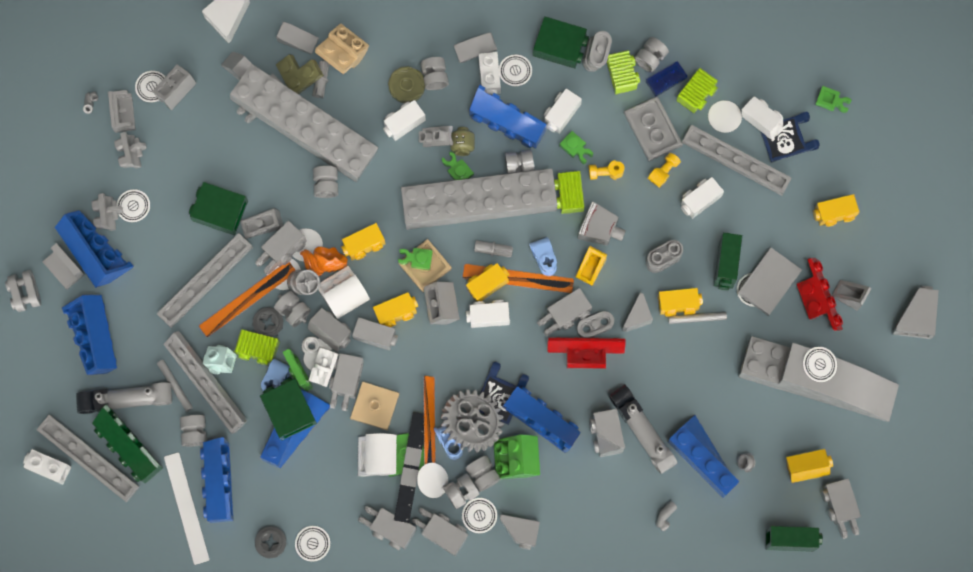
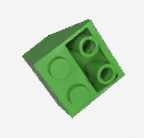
M517 435L498 439L494 442L495 470L501 479L527 478L540 475L538 436Z

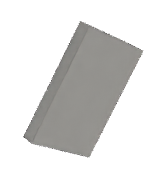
M658 96L624 111V115L648 162L683 146Z
M770 248L737 294L769 316L802 269Z

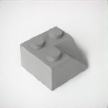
M617 409L594 413L592 419H590L589 426L591 434L595 433L596 441H593L595 453H599L600 457L623 453L625 444Z

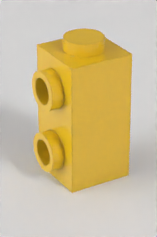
M854 194L817 203L814 208L815 210H813L815 221L819 222V226L826 225V227L833 226L842 220L844 222L853 221L859 214Z
M377 223L342 239L343 246L341 248L346 257L350 256L351 260H360L366 256V253L381 250L386 243Z
M498 263L494 266L490 264L483 270L484 273L479 276L474 275L467 281L466 288L476 302L483 301L509 283V273L504 266L500 267Z
M698 288L662 291L658 294L660 315L665 314V317L676 316V313L684 312V315L695 314L699 310L700 305L703 304L702 294H698Z
M408 292L374 306L373 309L379 324L393 327L400 320L408 321L414 318V315L417 314L416 308L418 304L415 297H410Z
M825 449L786 457L791 483L830 475V467H833L831 455L827 456Z

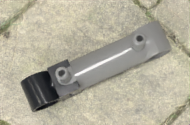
M155 383L151 386L118 390L100 389L76 393L77 413H99L105 405L111 409L146 405L172 404L171 383Z
M624 384L609 393L608 396L612 404L618 410L624 422L629 425L657 471L662 474L678 464L673 453L665 446L627 385Z

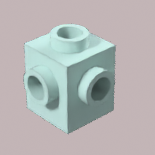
M217 345L216 347L208 346L204 355L203 365L213 374L232 373L237 355L228 347Z

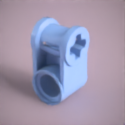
M545 237L530 243L532 254L537 261L541 273L545 276L555 274L557 260L549 238Z
M273 359L261 382L262 390H266L267 386L272 384L274 388L281 386L280 383L288 379L290 375V366Z
M447 427L433 428L448 458L452 460L459 459L463 455V450H460L461 444L458 443L456 445L459 447L457 453L452 454L449 452V448L454 445L455 440L448 441L450 434L443 433Z

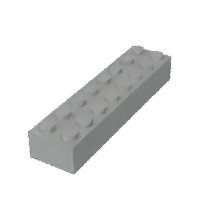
M253 64L249 66L230 93V100L330 166L336 167L339 172L356 183L378 151L376 145Z
M552 169L401 187L407 230L557 211Z

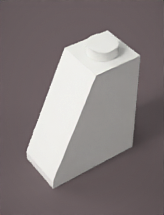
M214 0L202 10V13L216 31L230 43L250 1Z

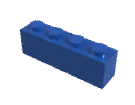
M479 85L469 110L471 118L475 122L487 124L493 131L499 130L505 133L504 135L509 139L521 141V144L527 148L533 147L536 149L546 132L547 124L527 112L520 113L517 106L512 103H503L500 96L495 93L492 95L484 91L485 87Z
M79 210L64 214L55 226V229L95 288L111 283L134 267L130 261L126 262L121 257L123 254L118 249L114 250L107 243L109 240L104 235H99L95 231L96 227Z
M82 295L62 307L63 313L68 315L69 320L67 324L69 328H73L75 345H78L81 349L79 355L86 374H107L117 368L116 358L114 356L113 343L110 337L102 295Z
M517 386L502 408L564 453L570 450L581 433L578 431L579 427L571 421L568 423L562 419L563 416L558 411L549 410L546 407L547 404L541 399L537 398L536 400L531 397V392L526 388L521 387L520 389Z
M301 390L318 423L325 412L330 409V405L316 396ZM314 426L283 441L280 440L274 428L260 458L281 469Z
M696 415L668 440V443L722 498L740 482L728 470Z
M224 437L203 442V448H200L201 460H204V467L201 468L202 479H205V487H202L203 499L206 498V506L203 507L204 518H207L209 523L234 521L229 442Z

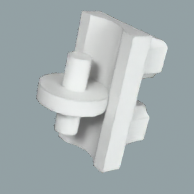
M320 347L308 381L327 387L339 354Z

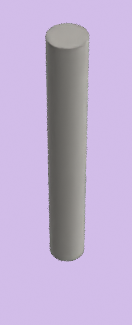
M726 312L668 317L669 324L727 320Z
M159 361L157 363L168 383H171V388L185 411L192 410V405L165 361Z

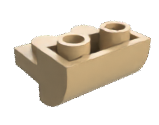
M340 23L329 33L328 38L316 47L315 53L339 72L345 74L351 67L354 69L361 62L369 45Z

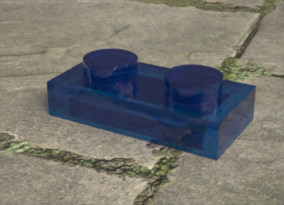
M677 61L646 79V83L656 97L686 80L688 75Z

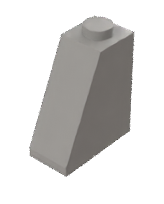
M930 286L919 288L904 310L892 334L932 339L935 336L939 290H933V287Z

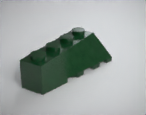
M105 405L92 422L96 427L93 431L100 439L104 437L108 441L106 446L112 453L116 451L120 455L118 460L125 468L127 466L131 468L133 472L130 474L137 482L141 480L146 484L163 467L109 406Z

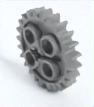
M466 390L464 394L460 391L457 396L453 395L450 398L451 400L446 402V406L442 409L444 414L441 416V419L445 420L441 426L447 427L443 433L450 434L448 441L454 439V446L459 443L461 444L460 450H463L466 446L468 452H471L473 448L477 453L481 448L485 451L488 446L492 447L494 442L499 439L498 435L500 436L503 432L499 428L504 426V423L499 422L503 418L502 415H498L501 408L495 409L494 407L497 402L490 403L491 396L485 399L484 392L477 395V390H474L472 394H470L469 390ZM460 407L466 409L467 413L462 412ZM479 410L483 411L486 416H482ZM459 426H463L466 432L460 430ZM478 429H482L484 435L480 434Z

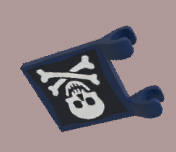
M808 112L783 120V130L779 135H774L771 139L761 132L771 163L819 149L820 143L817 139L808 143L804 142L798 125L809 122L810 115Z
M494 362L480 394L484 392L485 399L491 396L490 403L497 402L494 407L495 409L501 408L498 415L503 416L500 422L509 425L513 415L502 407L517 386L520 389L521 387H526L529 376L523 374L518 385H513L496 377L501 364Z

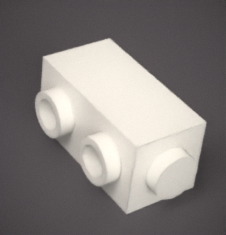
M497 52L480 53L481 85L485 87L484 91L490 95L493 93L501 94Z
M565 89L563 93L560 92L554 100L556 102L552 108L549 107L544 113V123L547 124V129L560 134L580 107L582 99L568 89Z
M754 96L742 109V117L771 139L774 135H779L783 130L782 115L776 110H771L764 100L757 99Z
M415 100L411 103L406 102L396 113L392 112L385 117V127L383 130L389 138L392 136L396 141L426 121L425 114Z
M713 177L709 180H702L697 185V189L693 192L689 190L682 196L681 209L687 216L690 215L692 219L722 197L724 191Z
M494 300L489 304H485L483 301L474 302L473 305H470V311H466L467 323L471 322V328L510 325L508 302H504V300Z
M33 449L24 458V468L62 485L71 469V466Z

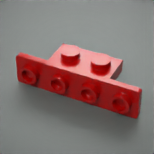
M809 258L807 260L814 277L797 283L810 320L827 314L833 330L841 331L843 330V320L840 314H837L835 308L836 301L830 295L829 282L822 273L823 266L816 258Z
M548 338V353H567V368L606 369V353L624 354L626 340L620 338Z

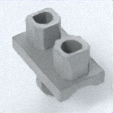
M453 126L423 128V131H419V142L423 143V147L453 145L451 137Z
M127 132L120 133L121 138L114 141L117 151H124L125 154L118 158L119 165L123 168H140L141 162L139 157L143 156L142 151L147 148L146 144L140 143L139 138H135L134 135H128Z
M104 193L98 194V199L92 201V209L95 212H100V217L94 218L93 224L98 229L116 230L115 220H118V214L123 212V207L117 206V201H113V197L105 196Z

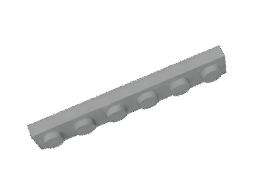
M693 125L690 126L682 141L683 144L781 196L792 179Z
M238 233L157 315L172 328L253 246Z
M179 331L174 332L164 343L165 347L232 434L236 433L247 422V419L211 372H209L208 368L203 365L202 360Z
M48 415L37 428L38 432L125 502H128L139 488L138 485L52 416Z

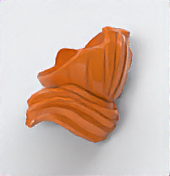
M317 247L314 249V254L306 249L300 252V255L304 258L306 270L314 271L318 277L324 272H336L347 266L348 258L343 254H339L335 247L330 249Z

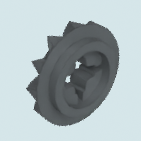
M262 308L253 318V328L258 334L269 337L276 336L283 329V317L274 308ZM269 318H272L271 322L275 326L269 325L268 328H265L266 325L265 323H263V321H268Z
M276 527L263 528L255 538L257 552L268 559L278 557L284 552L287 545L286 536ZM272 534L273 540L279 544L272 545L270 550L269 545L262 542L269 541Z

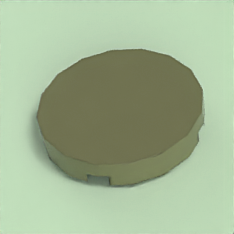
M408 66L400 67L391 74L388 82L389 92L395 100L401 103L417 101L425 91L424 77L417 69Z

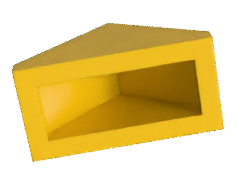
M590 246L576 278L592 286L606 262L607 254Z

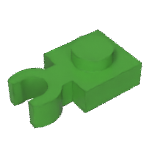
M822 86L815 105L831 111L837 107L840 112L847 113L848 108L844 107L843 103L850 104L852 100L848 97L840 98V92Z
M573 131L559 144L572 158L578 155L582 164L587 163L583 155L588 154L591 158L593 157V152L590 149L583 148L586 142Z
M449 152L452 158L451 161H446L445 158H442L443 165L450 167L447 172L454 181L470 179L474 175V172L462 159L459 162L456 161V156L453 152Z
M413 248V253H409L406 249H400V254H405L407 257L404 260L398 259L399 264L406 265L410 262L411 268L431 269L433 250Z

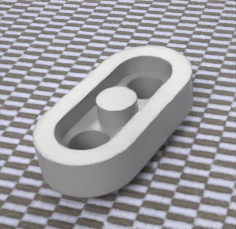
M603 311L585 318L578 323L577 333L581 338H592L607 332L614 325V317L611 313ZM601 320H607L608 324L602 325ZM589 327L590 331L586 333L583 331V328Z

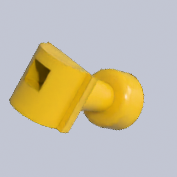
M669 153L665 157L666 163L661 168H655L648 177V180L659 188L669 178L668 172L670 169L677 167L681 163L680 159L673 153Z
M616 160L610 162L608 166L597 168L595 164L589 165L590 180H596L598 176H610L613 180H617V178L623 176L625 167L622 162Z

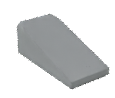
M284 21L276 37L279 43L311 55L319 40L318 37Z
M275 208L240 221L245 239L277 231L283 226L280 211Z

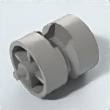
M295 270L288 276L287 285L289 290L297 295H311L318 290L320 280L318 275L312 270Z
M289 291L283 296L281 294L278 296L279 300L275 304L274 309L281 316H286L285 320L292 327L298 326L301 322L304 324L307 322L306 317L311 312V309L304 302H299L300 298L293 291Z

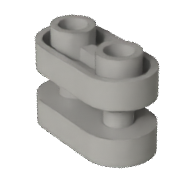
M599 31L588 40L583 58V66L587 71H597L606 64L612 43L609 33Z
M670 240L649 252L646 260L647 269L652 273H659L674 265L681 259L683 245L677 240Z
M31 270L23 271V278L18 279L17 275L14 274L8 276V281H5L6 288L12 295V299H10L13 310L16 309L18 312L27 310L26 304L31 303L33 308L41 306L40 295ZM24 285L26 287V291L28 294V296L25 297L23 295L21 286Z

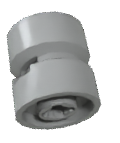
M650 37L644 44V49H640L634 59L642 69L653 73L660 64L659 61L665 58L669 50L660 40Z
M431 57L421 62L422 74L426 75L423 78L426 90H439L449 85L447 73L444 72L446 71L444 58Z
M531 149L522 150L520 154H517L515 151L505 153L507 174L534 171Z
M334 166L314 168L313 180L316 182L314 184V196L318 198L338 196V183L335 182L338 180L337 168Z
M190 415L180 418V429L184 432L181 434L182 446H202L203 442L207 441L206 432L203 431L206 427L205 416Z
M487 455L475 460L465 468L469 476L475 478L474 484L479 492L490 488L501 480L497 471L491 470L492 464Z
M467 473L459 477L457 483L451 482L443 487L455 509L466 504L467 499L471 501L480 495ZM464 487L467 492L462 494L459 488Z

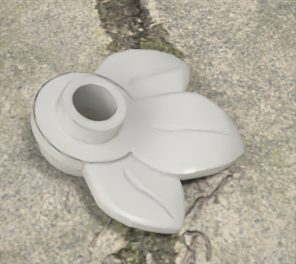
M307 337L302 343V350L305 353L303 361L311 371L320 347L332 350L330 346L316 337ZM313 344L315 348L309 349L308 345Z

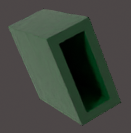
M544 16L533 49V56L576 69L577 63L581 64L584 55L581 52L582 47H586L589 36H586L587 29Z
M203 182L202 186H199L196 191L197 199L195 204H192L189 209L191 220L235 236L248 204L247 197Z
M723 232L719 241L714 286L720 290L733 289L737 281L743 235Z
M291 378L281 382V386L277 388H267L260 395L281 441L317 424L297 380H292Z
M770 526L766 530V550L813 552L823 543V535L819 533V528Z

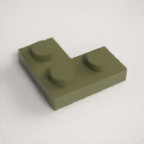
M289 54L276 64L287 87L297 94H300L324 76L316 60L311 59L300 68L294 56Z

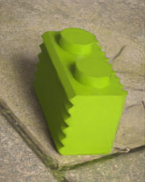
M629 50L609 54L607 66L615 94L637 90L640 78L638 72H635L633 68L635 66L634 56L630 55Z
M699 68L679 93L677 102L694 114L698 109L701 111L707 103L706 98L709 95L712 97L717 91L718 80Z
M580 171L558 173L557 179H554L555 191H559V197H556L557 209H561V214L584 212Z
M241 329L234 352L242 360L249 361L252 358L256 359L258 364L268 366V363L275 359L280 342L277 338Z

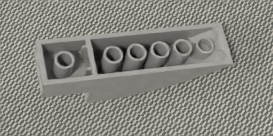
M752 336L748 341L739 378L886 422L890 421L899 387L898 384L839 358H836L837 370L835 375L828 381L817 382L808 377L803 367L804 357L811 348L792 343L790 347H786Z

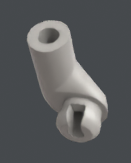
M95 91L88 92L85 95L83 111L87 114L92 112L93 102L98 101Z
M672 501L659 513L656 525L662 531H665L670 526L666 519L677 509L676 504Z

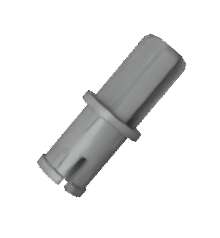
M320 61L318 65L324 76L315 82L312 96L315 98H324L326 83L329 81L327 76L330 64L327 61Z
M476 240L474 252L491 254L492 257L493 255L511 257L513 247L495 244L496 242L489 243Z

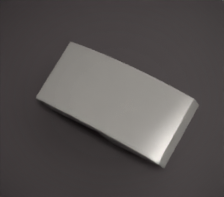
M491 32L454 45L460 63L479 57L480 53L497 51Z

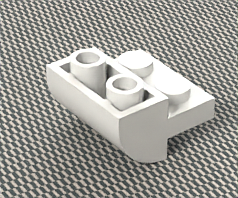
M349 266L320 282L318 291L336 319L370 300L359 279L354 275Z
M366 434L364 437H359L358 476L396 474V435Z

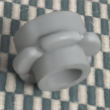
M751 453L739 456L737 464L741 470L751 472L752 468L755 467L756 461Z

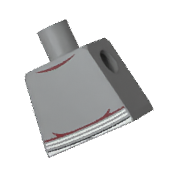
M592 202L578 234V239L608 245L611 237L622 241L626 230L616 227L619 219L618 216Z

